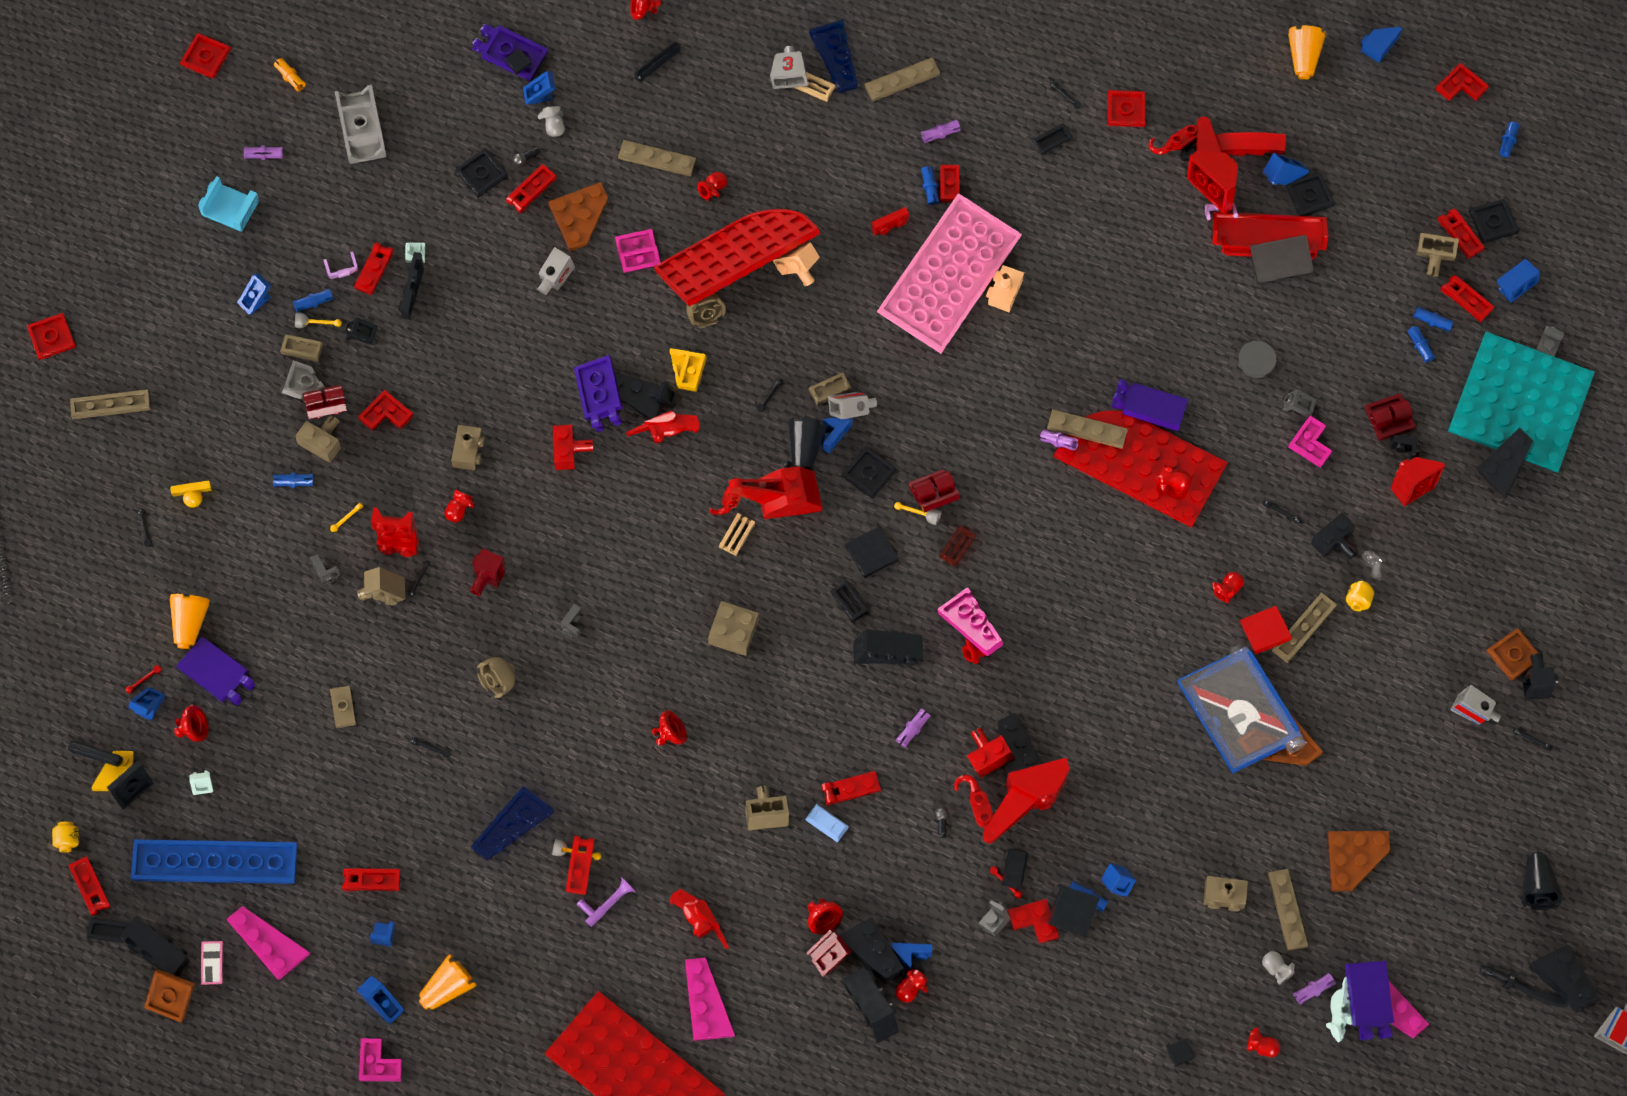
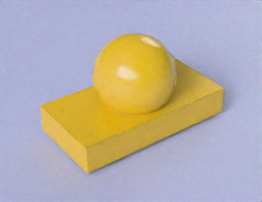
M201 481L171 486L170 489L173 497L183 495L184 504L190 508H195L202 502L201 492L212 491V484L210 481Z

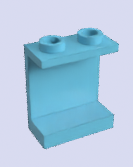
M216 176L215 180L208 185L207 194L200 199L198 207L202 216L242 232L255 210L259 198L258 194L251 190L246 195L222 185L220 177Z

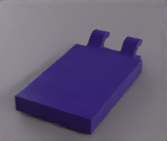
M484 24L481 28V35L489 39L484 43L475 38L472 43V50L482 53V59L514 73L505 62V58L521 49L531 61V65L517 75L531 81L548 53V49L498 25L494 29Z
M607 355L574 367L584 416L587 421L591 420L593 429L596 428V432L603 431L604 425L601 419L608 416L610 422L614 423V426L622 424L618 410L623 409L612 357Z
M1120 379L1111 407L1122 409L1124 415L1178 431L1188 399L1137 383H1133L1130 386L1127 381Z
M204 637L198 640L176 666L177 669L221 702H224L227 698L236 706L241 703L242 699L234 690L240 684L249 691L255 686L254 681L246 676L249 673L246 668Z
M1386 961L1346 964L1345 971L1353 1026H1359L1360 1040L1373 1039L1371 1029L1373 1027H1378L1379 1039L1392 1037L1389 1023H1394Z

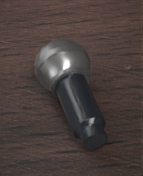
M536 147L525 153L515 154L513 162L516 166H523L528 159L537 155L540 150Z
M940 807L935 811V816L938 820V834L940 838H946V820L949 812L946 808Z

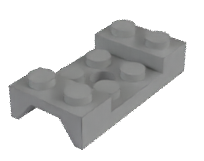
M368 85L362 92L352 94L335 91L349 164L387 157L372 85ZM359 119L365 121L362 126L356 125L355 122Z

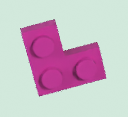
M1309 416L1290 442L1288 448L1321 468L1332 453L1331 449L1317 441L1325 430L1326 425Z
M361 1038L359 1081H401L402 1060L381 1059L382 1039Z

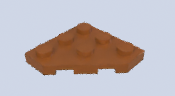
M601 182L548 202L569 251L588 245L590 237L596 228L601 213L608 202V196Z
M1276 713L1271 716L1272 718L1279 720ZM1292 716L1299 727V733L1303 740L1262 760L1307 766L1321 756L1323 751ZM1253 729L1238 740V744L1249 755L1280 739Z
M1328 831L1331 892H1351L1390 852L1389 831Z

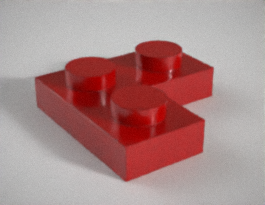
M1460 63L1437 85L1435 90L1448 101H1451L1461 90L1476 101L1488 90L1489 85Z
M384 390L358 416V419L372 431L386 418L401 430L413 417V413Z
M1047 899L1007 911L1011 918L1013 930L1033 925L1039 944L1059 938L1056 927L1047 924L1051 914Z

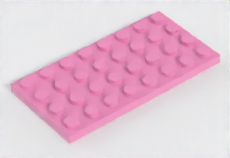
M958 193L877 312L942 354L1022 234Z

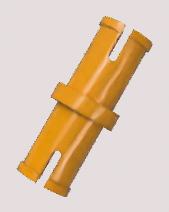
M283 58L277 59L276 61L279 65L275 62L274 67L283 75V79L289 82L296 91L303 90L300 85L305 87L306 83L297 75V71L291 68Z

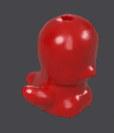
M713 172L706 178V181H700L698 183L700 196L706 201H710L713 195L720 197L718 191L725 188L728 183L726 175L722 172Z
M1165 465L1159 476L1158 483L1161 484L1163 491L1166 490L1167 485H1170L1182 492L1189 488L1191 477L1186 472L1180 470L1173 471L1171 466Z
M455 490L453 500L448 503L444 511L446 519L454 523L460 522L464 517L466 507L474 508L473 498Z
M1230 572L1224 577L1222 584L1213 582V592L1221 601L1229 603L1231 598L1243 587L1244 579L1241 574Z
M967 638L965 639L966 645L962 648L963 655L967 661L977 665L979 658L987 655Z
M909 970L907 972L908 978L902 980L896 987L895 994L900 1001L905 1003L913 1001L919 989L925 993L928 992V987L926 986L928 979L918 970Z
M1256 1027L1250 1032L1247 1051L1256 1050L1260 1056L1276 1057L1280 1052V1043L1275 1038L1263 1037L1259 1032V1028Z

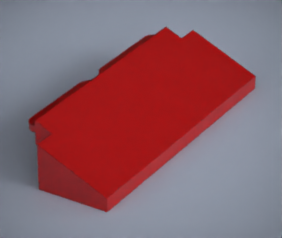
M1213 212L1212 245H1222V253L1226 255L1252 257L1251 245L1307 235L1311 259L1317 257L1318 250H1326L1328 228L1326 217L1238 213V218H1234L1232 212H1227L1226 214Z

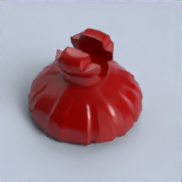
M631 0L630 13L634 20L642 19L647 11L655 14L658 6L661 4V0Z
M188 706L183 711L181 719L177 718L175 720V724L179 728H174V734L179 738L184 737L186 734L190 740L202 742L208 736L209 724L205 713L198 706Z
M671 710L663 712L660 715V727L652 729L653 735L660 734V738L656 739L657 745L663 746L667 740L678 745L686 742L687 730L681 719Z
M824 898L819 899L818 905H815L814 901L808 904L810 914L807 923L811 932L821 935L826 934L830 929L836 928L841 923L843 911L838 904L826 902Z

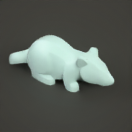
M1346 977L1343 980V987L1337 990L1331 998L1332 1022L1326 1024V1027L1331 1030L1337 1042H1340L1344 1037L1345 1025L1347 1023L1353 1025Z

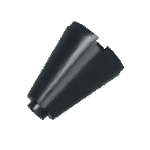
M794 418L789 419L793 467L799 466L808 470L812 469L827 430V423L821 425L820 420L799 418V421H794Z
M1534 852L1527 858L1521 901L1524 907L1526 905L1531 906V910H1550L1554 908V904L1559 902L1560 905L1563 901V895L1548 856L1542 852Z

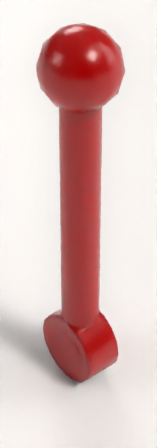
M158 665L154 666L153 671L132 686H127L126 692L132 693L137 686L155 673H160L161 667Z
M991 867L990 873L996 875L1002 881L1003 876L998 873L997 867ZM1008 887L1016 898L1022 897L1021 891Z

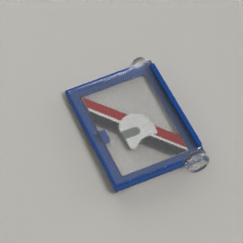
M1241 644L1231 649L1232 654L1177 680L1182 692L1232 774L1284 748H1287L1289 753H1293L1306 744L1299 731V727L1255 656L1247 646L1243 648Z

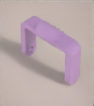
M1233 203V216L1238 218L1237 209ZM1214 204L1205 205L1207 220L1211 218L1209 211H1220Z
M353 251L350 252L354 267L330 273L327 260H323L329 278H342L357 272L358 266Z

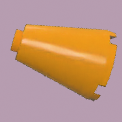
M1295 26L1289 29L1288 34L1294 71L1299 79L1306 80L1314 75L1326 37V31L1322 32V28L1315 26H1302V29L1296 30Z
M171 594L170 608L174 644H178L177 648L189 649L190 646L195 644L210 600L194 595Z
M451 954L445 958L419 994L421 997L419 1002L426 1010L428 1008L433 1010L477 986L476 982H470L473 978L459 961L454 962L451 960L454 958Z

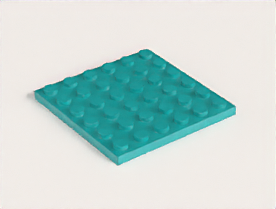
M1485 332L1448 432L1497 449L1520 427L1534 441V446L1526 461L1558 472L1595 372Z

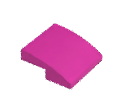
M652 229L615 237L623 273L653 267L661 263Z

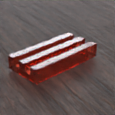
M959 525L939 555V558L956 568L976 538V534ZM960 532H963V536L961 537V539L959 540L949 556H946V553L948 552V550L950 549V547L952 546ZM970 536V538L968 539V541L966 542V544L964 545L956 559L953 560L952 558L954 557V555L956 554V552L958 551L966 537Z

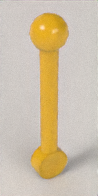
M361 503L357 504L337 524L331 525L330 530L336 532L338 527L363 508V505Z

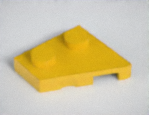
M670 348L678 389L697 392L707 359L706 354Z
M113 751L112 753L123 758L121 766L116 767L106 763L93 783L92 791H108L106 787L134 764V751Z

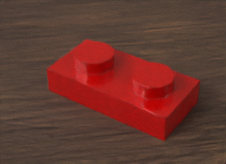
M940 165V202H953L958 193L960 194L959 165Z
M904 207L873 221L871 230L874 236L878 234L884 235L896 226L898 228L904 226L909 219L908 210Z

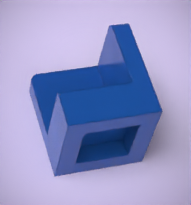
M1110 863L1101 881L1111 893L1127 897L1136 879L1127 868Z
M390 921L389 924L375 922L373 934H370L371 943L392 947L396 929L394 921Z

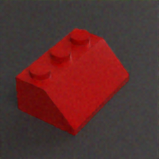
M1419 457L1411 460L1406 459L1399 464V469L1396 472L1390 489L1402 505L1406 506L1436 488L1445 464Z

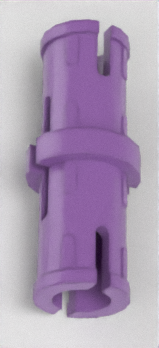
M957 120L943 125L938 124L935 128L922 131V139L924 143L938 138L943 139L946 135L960 131V128H958L960 125Z
M261 145V147H244V159H283V147H266L265 145Z
M1046 429L1041 432L1040 437L1043 438H1040L1042 442L1051 443L1058 448L1065 447L1073 451L1078 447V443H1076L1078 439L1065 436L1064 433H1054Z
M923 709L919 710L911 722L908 721L904 731L896 738L899 744L904 739L901 744L903 747L907 746L915 734L918 735L920 733V728L930 718L928 713L924 715L925 711Z
M1328 973L1315 982L1310 981L1308 986L1293 994L1301 1005L1314 996H1320L1322 991L1334 986L1335 981H1333L1334 979L1331 974Z

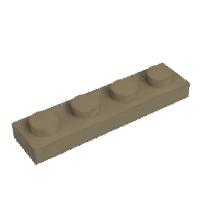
M932 57L865 83L864 87L873 102L940 75V71Z
M623 140L618 159L690 177L696 162L695 157Z
M147 389L70 399L72 419L148 411L150 410L149 391Z
M1052 409L1047 430L1061 432L1121 449L1123 448L1128 430L1127 428Z
M1321 593L1289 629L1292 640L1274 647L1272 652L1288 664L1336 608L1337 604Z
M1289 870L1268 872L1287 951L1307 948L1308 944Z

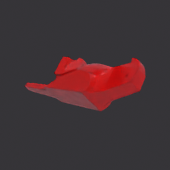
M669 411L645 421L643 425L626 432L628 437L649 430L654 443L657 444L662 442L664 437L675 436L683 431H694L695 434L700 430V423L695 415H683Z
M682 889L677 890L671 895L670 904H675L677 907L682 908L686 919L694 926L693 935L701 938L714 930L725 949H729L720 926L706 901L700 900Z

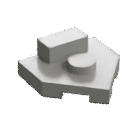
M293 360L282 393L303 399V393L321 389V392H323L325 386L318 380L315 375L316 372L311 366Z

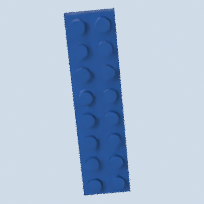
M134 840L131 880L295 884L298 844L297 842Z

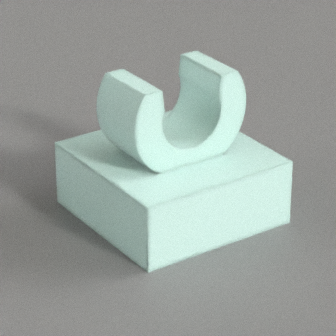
M406 243V263L412 262L414 252L421 253L423 263H425V243Z
M206 770L204 773L197 774V772H194L190 775L193 795L213 792L210 772Z

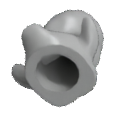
M560 106L542 109L543 111L538 115V119H546L545 127L547 134L551 137L561 136L565 131V125Z
M1268 952L1262 959L1264 968L1271 975H1275L1279 985L1295 974L1294 963L1285 964L1278 952Z

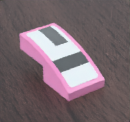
M223 941L202 942L201 985L223 984Z

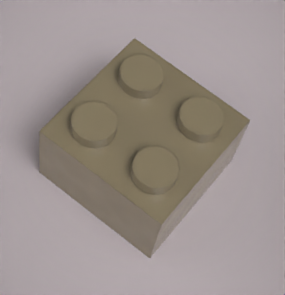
M721 601L708 636V644L746 656L759 622V613Z

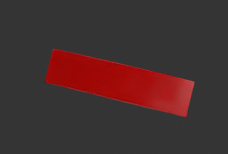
M1259 132L1215 134L1221 152L1227 155L1245 157V154L1264 156L1265 152L1284 154L1286 134Z

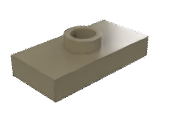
M285 334L280 352L283 355L318 362L323 342Z
M843 372L809 387V392L817 406L828 402V396L846 394L852 391V387Z
M350 686L330 689L336 728L356 725Z

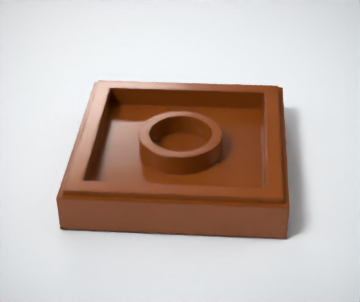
M1519 628L1487 649L1488 654L1511 682L1532 667L1530 656L1538 653Z
M157 969L155 970L144 1008L182 1023L186 1016L195 983Z

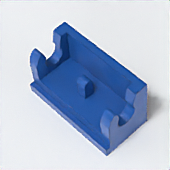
M1524 259L1497 280L1500 286L1498 290L1512 303L1539 282L1540 271L1528 260Z

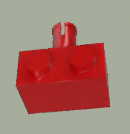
M572 425L553 426L555 470L575 469L574 454L576 452H593V439H573Z
M982 728L976 729L980 737H978L975 730L971 733L979 749L970 753L967 757L980 778L1015 759L1002 735L989 742Z

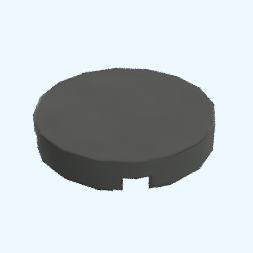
M1262 341L1246 343L1238 355L1240 369L1247 376L1253 378L1265 377L1274 370L1277 362L1276 353L1273 348Z

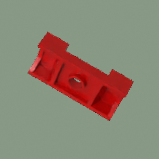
M373 508L371 525L372 529L377 532L378 551L386 555L400 553L404 557L417 555L420 540L413 512H408L403 518L382 516L378 508Z

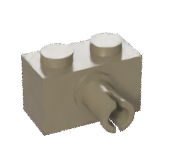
M1426 233L1420 234L1417 256L1430 259L1427 275L1432 276L1434 268L1433 276L1439 277L1441 260L1455 261L1459 239Z
M329 415L321 428L306 421L295 436L297 444L331 463L341 449L339 439L330 434L340 421L336 417L333 418L332 415Z
M458 425L451 459L452 467L476 471V466L480 465L482 453H479L480 447H484L485 436L482 435L481 428Z
M381 567L365 571L364 588L358 590V597L362 601L373 598L374 600L383 601L387 605H396L397 602L405 600V577Z
M762 786L756 789L758 799L746 800L745 815L748 831L788 826L789 809L786 796L770 798L769 787L764 786V791H762Z
M1207 876L1203 905H1208V908L1211 909L1228 907V910L1235 912L1244 909L1248 881Z

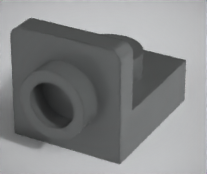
M1546 326L1536 350L1555 357L1564 332H1561L1556 327Z
M1297 389L1285 396L1283 410L1286 412L1294 410L1308 418L1312 416L1317 399Z
M318 554L311 557L312 565L322 584L334 582L340 576L337 566L329 569L324 559L320 560Z
M573 604L561 621L562 632L570 638L574 636L578 639L580 636V630L573 626H577L582 618L579 606Z
M991 900L989 902L991 909L982 918L979 925L982 929L996 937L1011 918L1007 912L1008 908L1003 903H996Z

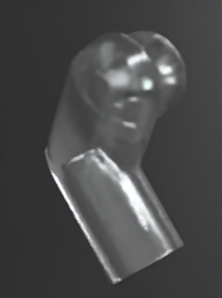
M1364 551L1362 558L1371 567V577L1381 578V559L1372 551Z

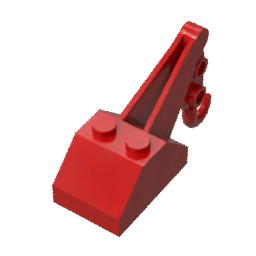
M1200 117L1197 125H1188L1170 136L1162 148L1154 147L1153 142L1156 140L1155 138L1149 141V149L1155 154L1163 155L1169 151L1180 150L1196 140V152L1189 157L1187 179L1223 214L1233 209L1238 164L1226 153L1221 152L1208 117Z
M797 466L778 469L759 479L735 478L728 482L729 487H727L722 498V505L724 507L716 510L710 508L709 512L713 515L726 514L732 508L737 507L741 496L760 503L764 519L820 512L823 507L815 472Z
M1067 758L1008 773L1006 781L1008 793L994 816L988 797L979 787L975 778L970 775H961L955 780L954 789L958 791L959 783L962 781H967L970 784V804L976 823L984 829L983 840L988 844H992L1032 809L1040 808V810H1046L1051 808V805L1055 803L1067 781L1070 768Z

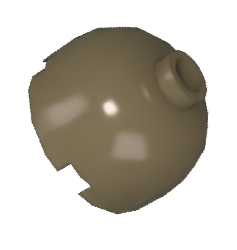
M716 293L709 295L690 307L688 305L686 307L691 324L697 325L698 328H705L718 323V318L721 315L723 317L726 311L724 302Z
M492 657L484 660L477 666V669L480 668L478 678L481 685L487 692L488 688H490L495 694L494 698L504 696L513 688L515 684V668L511 663L500 657Z

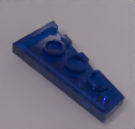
M843 19L810 29L809 31L839 93L856 89L858 85L854 65L851 61V52L847 43L848 38L847 33H845Z
M522 786L471 845V849L487 861L553 814L554 810Z

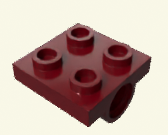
M342 385L324 388L325 392L322 393L321 389L303 393L308 419H319L324 415H338L343 411H347Z
M1401 393L1367 404L1364 407L1379 441L1415 430L1416 428L1412 419L1411 406L1407 400L1403 399Z
M944 469L908 483L910 491L924 513L960 499L952 475Z

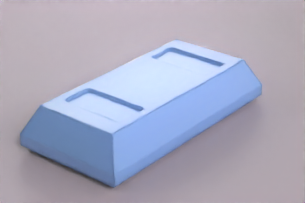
M818 804L815 805L805 818L807 822L837 843L849 828L847 824Z

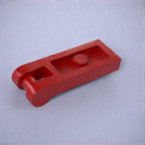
M542 164L507 197L506 202L510 205L513 204L516 207L515 209L522 213L534 199L557 179L556 175ZM522 196L524 199L520 201L518 197Z
M1455 208L1450 210L1447 215L1438 217V222L1445 228L1451 238L1459 239L1458 247L1467 259L1484 250L1483 244Z
M375 242L372 252L354 285L355 289L369 295L373 294L394 253V248H386L381 243ZM379 253L384 255L383 259L377 257Z
M1453 275L1449 282L1440 288L1445 295L1451 297L1480 322L1494 309L1492 304L1456 275ZM1454 287H1458L1459 290L1456 291V290H1454L1453 288H1454Z
M875 771L821 785L822 791L826 794L825 801L827 805L881 791ZM838 789L839 795H834L833 790Z
M574 836L565 892L586 895L595 838H588L587 840L581 839V836ZM579 847H586V853L578 852Z
M86 856L69 864L68 866L90 914L93 916L103 908L105 910L110 908L111 906L88 857ZM99 896L101 901L93 904L92 899Z
M343 869V877H345V882L342 884L343 891H399L400 869ZM353 877H358V882H353Z

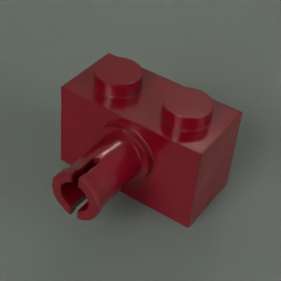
M481 549L480 553L475 555L472 562L476 579L470 588V592L476 596L482 595L486 584L498 588L506 572L504 557Z

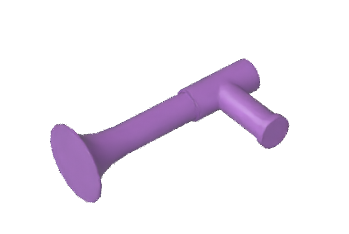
M620 877L621 884L617 891L596 911L584 899L577 903V906L589 916L585 922L590 927L624 894L635 892L622 877Z

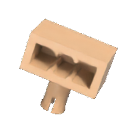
M807 242L772 261L781 275L797 273L803 285L808 286L815 280L808 270L820 257L811 242Z
M1002 265L1001 270H997L993 279L995 282L994 286H990L986 297L989 298L988 305L1010 312L1022 284L1024 273Z

